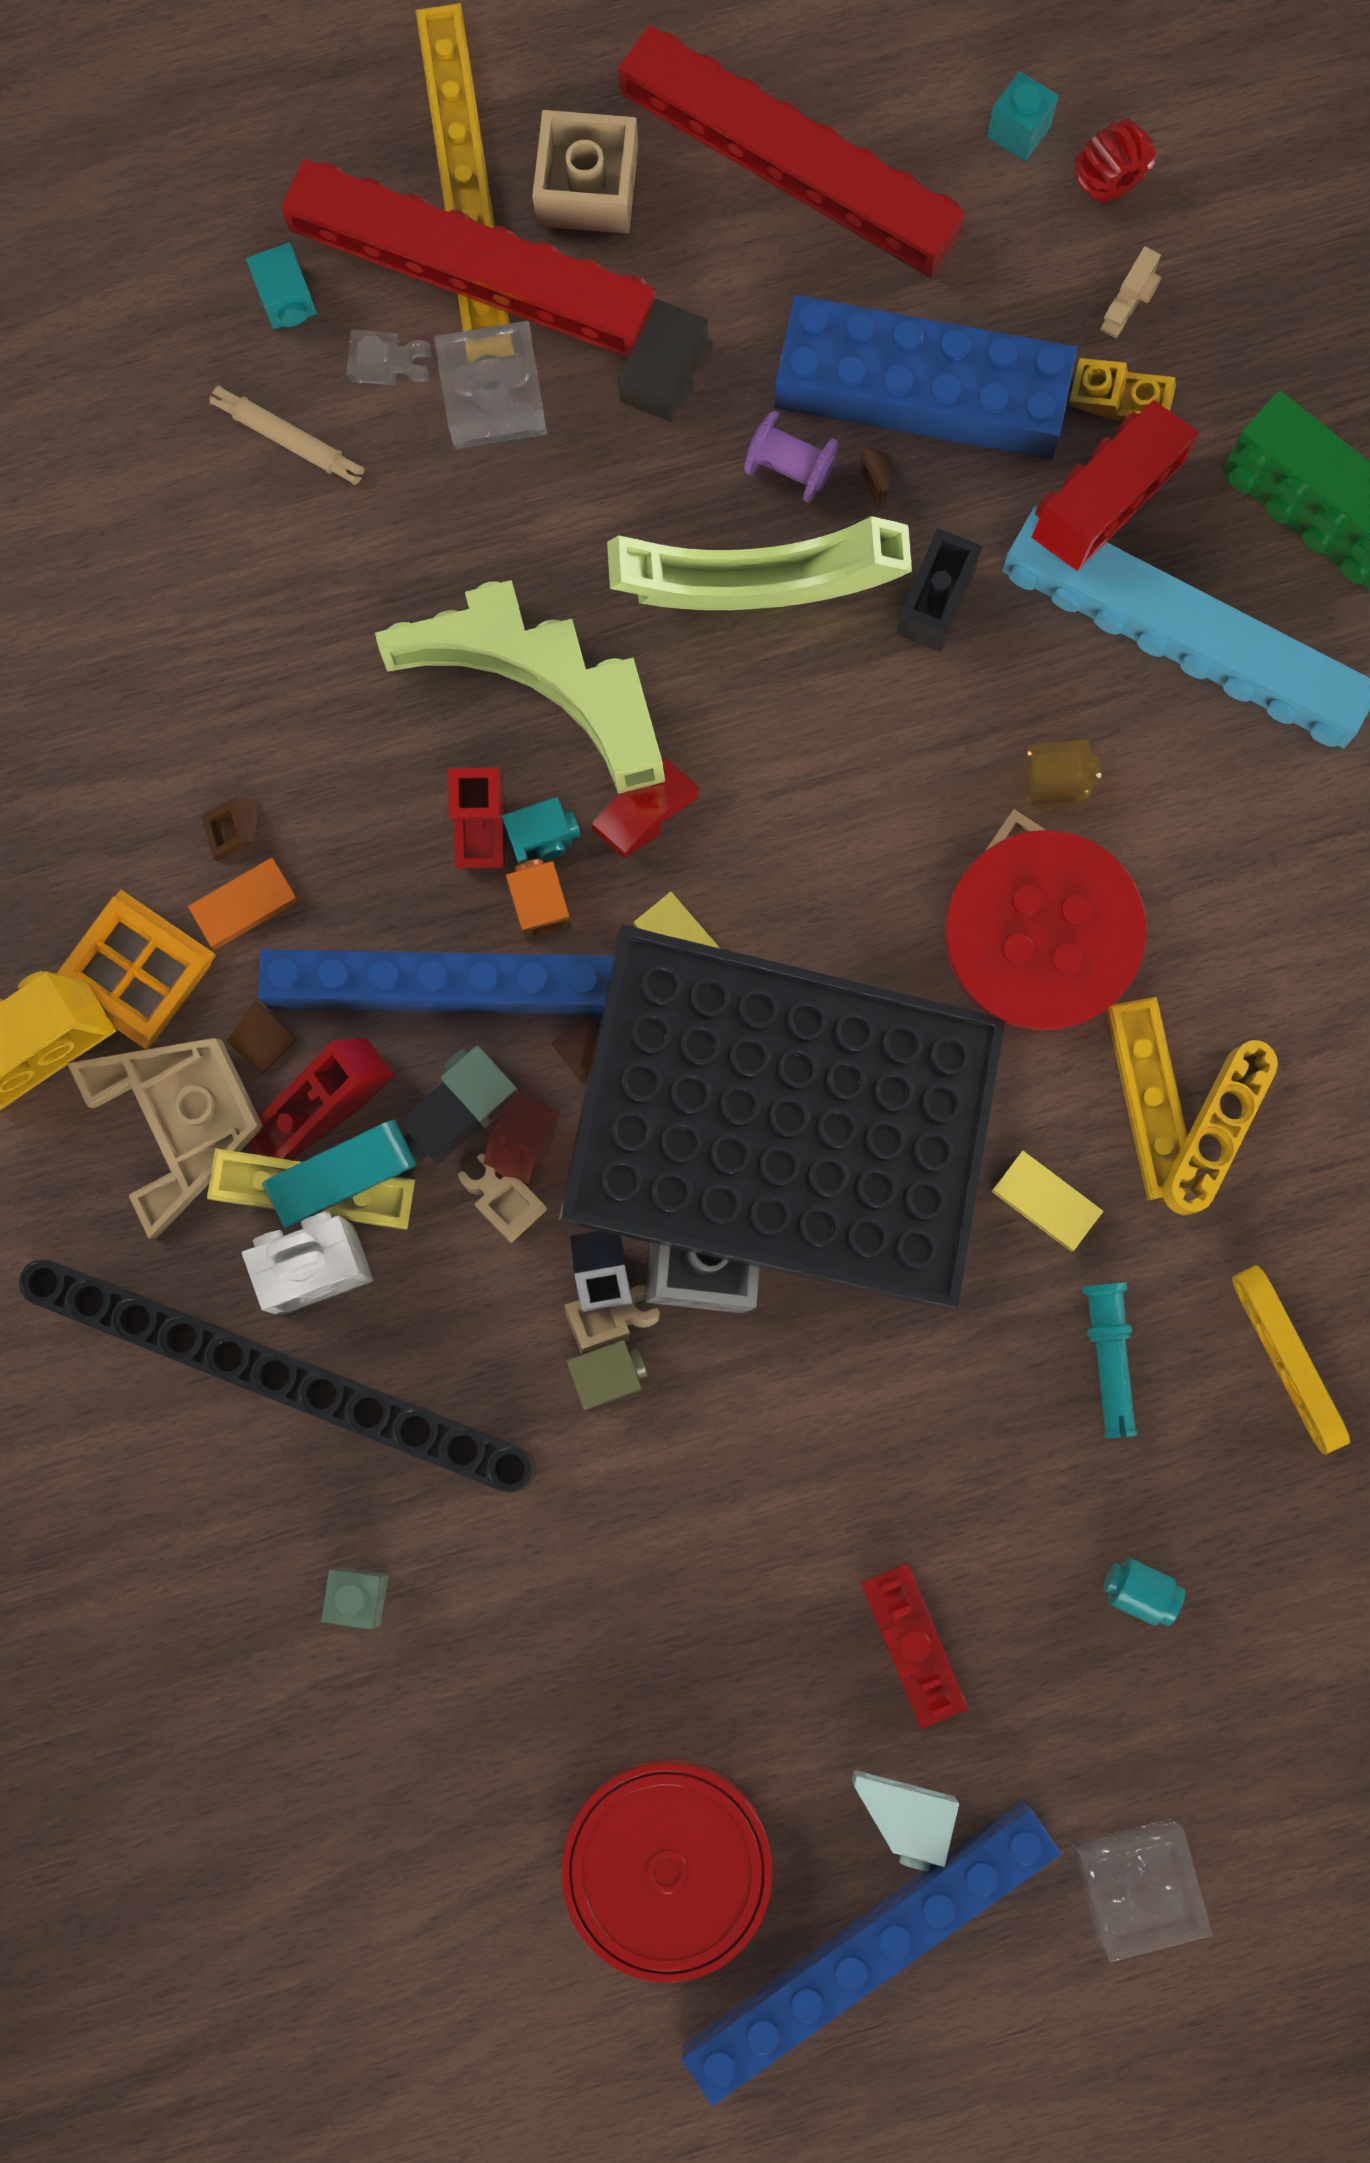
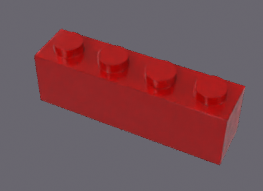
M1155 400L1139 414L1132 411L1120 425L1117 436L1113 440L1105 437L1092 453L1090 462L1086 466H1083L1081 463L1077 464L1065 479L1062 489L1058 493L1051 490L1042 499L1035 511V515L1039 517V520L1031 538L1078 571L1185 464L1200 432Z

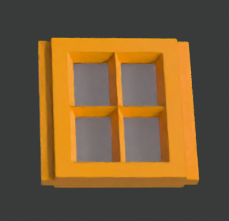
M120 889L117 895L112 897L56 974L87 982L114 1028L147 1050L152 1043L156 1042L207 972L216 954Z

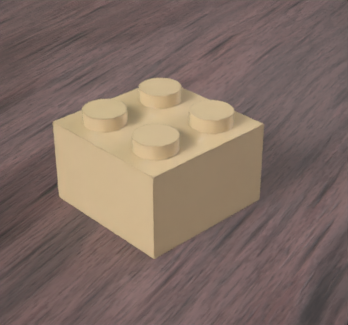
M542 110L532 195L537 226L629 234L638 157L636 117Z

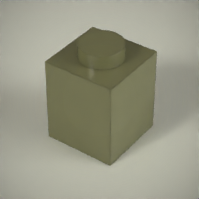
M625 1340L567 1360L584 1410L643 1390L639 1379L648 1376L639 1348L629 1350Z

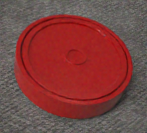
M1054 830L1025 832L1009 837L990 847L959 878L951 893L945 911L943 924L944 949L948 965L957 984L967 998L984 1013L996 1016L1005 1021V1024L1020 1029L1034 1031L1063 1029L1083 1023L1101 1014L1112 1006L1130 986L1139 969L1145 950V910L1137 886L1130 874L1111 853L1100 845L1068 832Z
M664 1758L643 1761L628 1766L606 1779L591 1793L580 1808L570 1828L564 1847L561 1871L562 1889L569 1915L576 1930L591 1950L607 1964L629 1976L651 1982L673 1983L693 1980L710 1974L731 1961L745 1948L759 1928L769 1903L772 1887V1860L769 1840L764 1824L749 1798L738 1786L721 1773L705 1765L682 1759Z

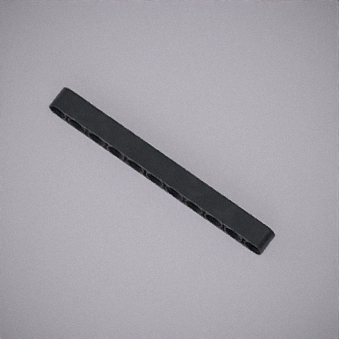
M41 1259L25 1266L20 1274V1292L26 1300L35 1305L499 1491L510 1493L524 1490L535 1478V1460L530 1452L522 1447L63 1264ZM54 1271L58 1281L57 1288L51 1295L44 1297L39 1288L40 1280L47 1272ZM99 1289L103 1294V1306L99 1312L90 1316L85 1310V1298L91 1291ZM145 1307L150 1316L149 1325L143 1332L135 1334L130 1326L131 1315L138 1308ZM190 1325L195 1330L196 1342L192 1349L182 1353L176 1346V1334L184 1326ZM236 1343L242 1350V1362L235 1370L227 1371L222 1365V1352L230 1344ZM283 1362L289 1369V1380L284 1387L274 1390L267 1380L268 1370L275 1363ZM329 1380L335 1386L336 1398L332 1405L321 1409L314 1402L313 1392L317 1384L321 1381ZM375 1398L382 1405L383 1416L377 1425L368 1428L361 1422L359 1411L365 1401ZM416 1417H422L430 1426V1436L421 1446H414L409 1443L405 1433L408 1423ZM467 1435L475 1441L478 1451L477 1456L470 1464L461 1465L453 1458L452 1446L459 1437ZM510 1454L520 1457L525 1466L522 1479L515 1484L503 1481L498 1471L501 1460Z

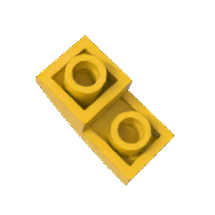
M1079 358L1069 403L1070 406L1085 412L1123 422L1132 411L1139 414L1153 400L1170 411L1176 388L1175 377L1128 372L1127 364L1124 362Z

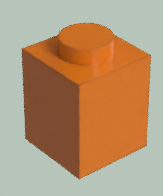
M541 859L529 860L517 865L515 872L506 874L526 941L572 928L553 861L543 863Z

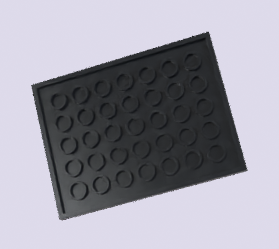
M622 925L617 938L558 1222L949 1311L958 1309L1005 1021L996 1016Z

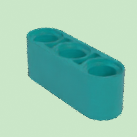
M393 1119L267 1179L262 1184L284 1229L407 1171L416 1166L417 1163L396 1120Z

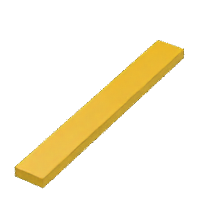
M461 3L416 10L445 211L458 210L464 212L475 222L493 228L495 223ZM458 294L467 357L514 350L508 313Z

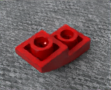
M667 758L662 760L665 782L620 793L592 823V830L624 859L658 837L662 822L697 799L699 786Z

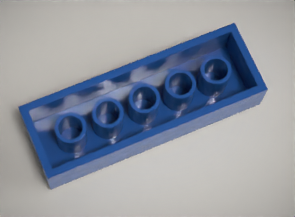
M794 295L775 383L774 408L1052 460L1061 433L1077 347Z

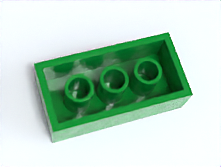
M1279 389L1241 431L1222 472L1227 475L1230 484L1236 490L1243 494H1250L1264 505L1267 514L1273 520L1281 524H1287L1300 534L1303 542L1310 550L1318 554H1324L1336 563L1346 579L1354 584H1362L1370 591V461Z

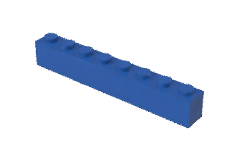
M261 949L258 998L269 1009L538 1015L591 1014L592 1016H601L614 956Z
M1022 1800L947 1854L945 1867L933 1864L930 1867V1871H924L684 2043L682 2061L710 2104L714 2106L1062 1853L1031 1808Z

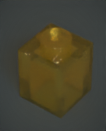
M1089 739L1032 744L1029 746L1024 758L1030 805L1088 800L1095 787L1094 784L1100 783V761L1097 754L1091 755Z

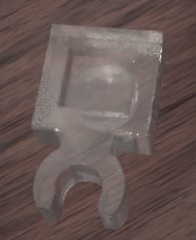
M351 329L346 370L349 382L395 385L397 373H405L413 381L429 380L427 366L414 365L412 362L420 356H432L430 343L423 340H414L405 346H400L398 333Z

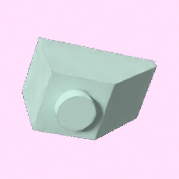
M854 1770L852 1776L853 1785L892 1852L901 1855L899 1863L923 1871H930L931 1863L945 1867L959 1802L955 1796Z

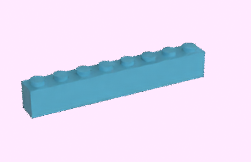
M1034 506L1010 548L1002 572L1009 575L1010 580L1014 584L1026 590L1037 589L1050 596L1053 603L1065 611H1079L1089 616L1105 632L1115 635L1121 633L1137 641L1139 648L1152 656L1161 657L1164 655L1179 663L1181 669L1194 678H1208L1223 686L1224 691L1232 698L1243 702L1250 700L1266 708L1267 713L1281 723L1297 724L1310 731L1312 738L1323 745L1330 747L1339 746L1344 749L1356 736L1370 710L1369 677L1107 542L1076 571L1031 538L1039 520V517L1035 515L1037 506Z

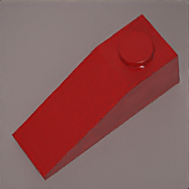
M367 1038L332 1040L259 1116L263 1128L248 1143V1146L255 1155L292 1160L363 1108L394 1077V1074Z

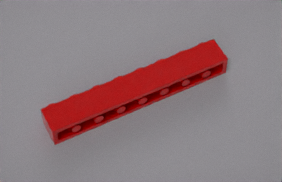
M648 25L618 67L620 94L930 279L961 235L965 211L951 197L944 194L937 195L920 185L918 180L910 173L891 168L881 162L878 156L871 150L864 147L857 148L842 139L832 127L826 124L818 125L803 116L793 104L787 101L779 102L762 92L761 88L754 81L748 78L740 79L723 69L722 65L715 58L709 55L701 56L684 46L683 42L670 32L662 33Z
M303 158L281 206L288 229L292 233L633 360L655 313L654 288L637 276L629 274L621 276L605 270L602 265L594 260L587 258L577 260L561 254L557 248L548 243L538 242L534 244L518 238L505 227L494 226L491 228L475 222L464 212L458 210H450L448 212L431 206L428 201L418 195L407 194L404 196L393 192L375 179H358L345 174L339 167L329 162L318 164Z

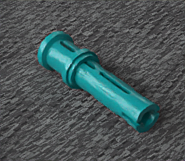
M1127 1282L1082 1286V1294L1088 1296L1091 1327L1086 1329L1087 1337H1090V1342L1096 1343L1105 1426L1104 1438L1137 1436L1125 1340L1130 1338V1333H1132V1325L1126 1323L1123 1293L1128 1290Z

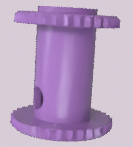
M772 411L759 425L751 440L745 461L746 474L753 475L758 470L760 464L805 485L803 501L810 503L822 491L832 473L836 462L838 442L832 438L828 441L825 448L821 450L777 429L780 415L778 412Z

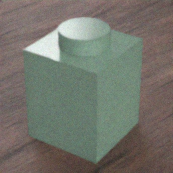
M478 1045L470 1051L466 1048L461 1049L443 1067L447 1072L440 1079L472 1113L484 1129L521 1097L515 1085Z
M342 1567L329 1569L321 1622L365 1629H374L381 1626L389 1574Z

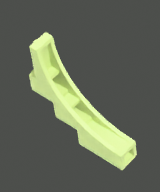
M512 580L502 583L496 581L487 582L474 590L466 591L465 595L469 609L443 611L431 619L415 623L400 622L393 624L387 630L375 633L378 648L387 672L419 666H463L498 673L532 687L555 702L587 732L606 761L618 794L665 782L663 763L634 657L625 660L617 658L602 661L594 668L586 669L573 619L564 621L548 620L540 623L536 628L524 629Z

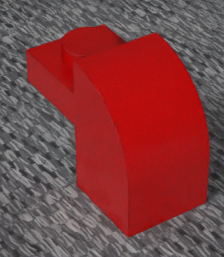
M498 767L448 768L449 818L454 819L455 868H505V834L502 815L506 814L501 769Z

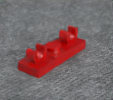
M908 1563L860 1582L920 1729L922 1730L969 1710Z

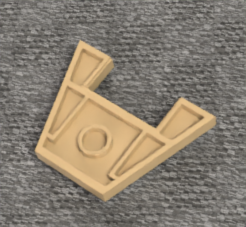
M218 1038L67 1063L88 1107L97 1108L132 1089L168 1164L170 1173L129 1194V1198L148 1239H157L210 1183L215 1148L240 1152L263 1128L223 1041Z

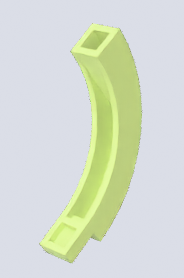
M873 516L822 537L767 548L744 550L687 549L619 535L607 542L610 589L638 594L639 603L677 609L744 610L806 604L866 590L912 572L908 525Z

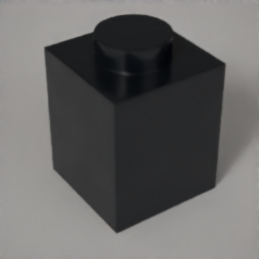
M444 1083L398 1122L408 1133L404 1136V1139L414 1156L420 1162L429 1156L436 1165H439L481 1127L478 1120Z
M602 1231L570 1236L573 1270L582 1313L632 1304L628 1267L622 1237Z

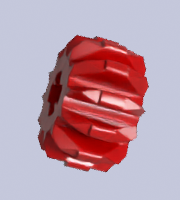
M1130 118L1121 120L1119 123L1116 121L1111 122L1105 130L1097 131L1096 136L1091 141L1085 142V149L1077 154L1074 160L1076 165L1073 172L1078 178V184L1085 193H1089L1100 204L1106 203L1111 199L1114 201L1119 200L1123 193L1132 191L1133 186L1145 179L1144 174L1152 169L1157 152L1152 144V139L1144 129L1142 130L1139 125L1133 123Z

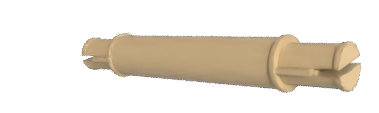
M217 386L212 393L217 396H210V404L231 414L233 420L239 421L317 465L328 474L334 472L350 481L353 485H357L362 477L358 475H363L365 468L342 456V451L334 449L249 401L245 396L239 398L221 386Z

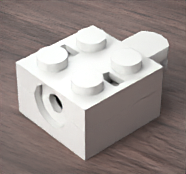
M324 1212L301 1221L303 1229L284 1236L282 1230H277L253 1239L254 1247L241 1253L261 1310L278 1316H284L373 1282L374 1279L355 1226L339 1215L332 1218L330 1212Z

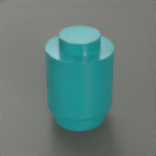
M1130 1557L1126 1558L1121 1565L1114 1563L1111 1566L1103 1585V1591L1109 1593L1108 1604L1153 1626H1156L1158 1623L1170 1626L1177 1618L1185 1597V1589L1176 1585L1175 1578Z

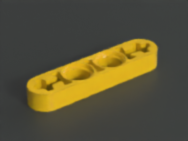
M1250 1040L1234 1048L1227 1056L1164 1182L1163 1199L1173 1212L1180 1215H1191L1204 1210L1213 1201L1276 1074L1278 1067L1277 1056L1267 1043L1259 1040ZM1252 1054L1257 1057L1255 1066L1260 1070L1250 1074L1244 1084L1235 1082L1244 1077L1249 1067V1063L1243 1058ZM1224 1093L1233 1094L1240 1100L1242 1112L1238 1119H1231L1223 1114L1220 1108V1100ZM1203 1135L1214 1137L1220 1144L1221 1154L1216 1162L1206 1160L1199 1151V1141ZM1197 1170L1206 1173L1197 1177L1192 1187V1192L1198 1197L1186 1202L1183 1199L1185 1191L1179 1185L1191 1181Z
M1254 1265L1233 1275L1232 1282L1235 1291L1318 1449L1327 1455L1350 1443L1348 1431L1266 1274L1258 1265Z

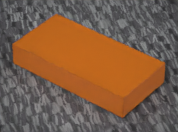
M270 858L188 905V908L209 945L215 951L299 901L275 860Z

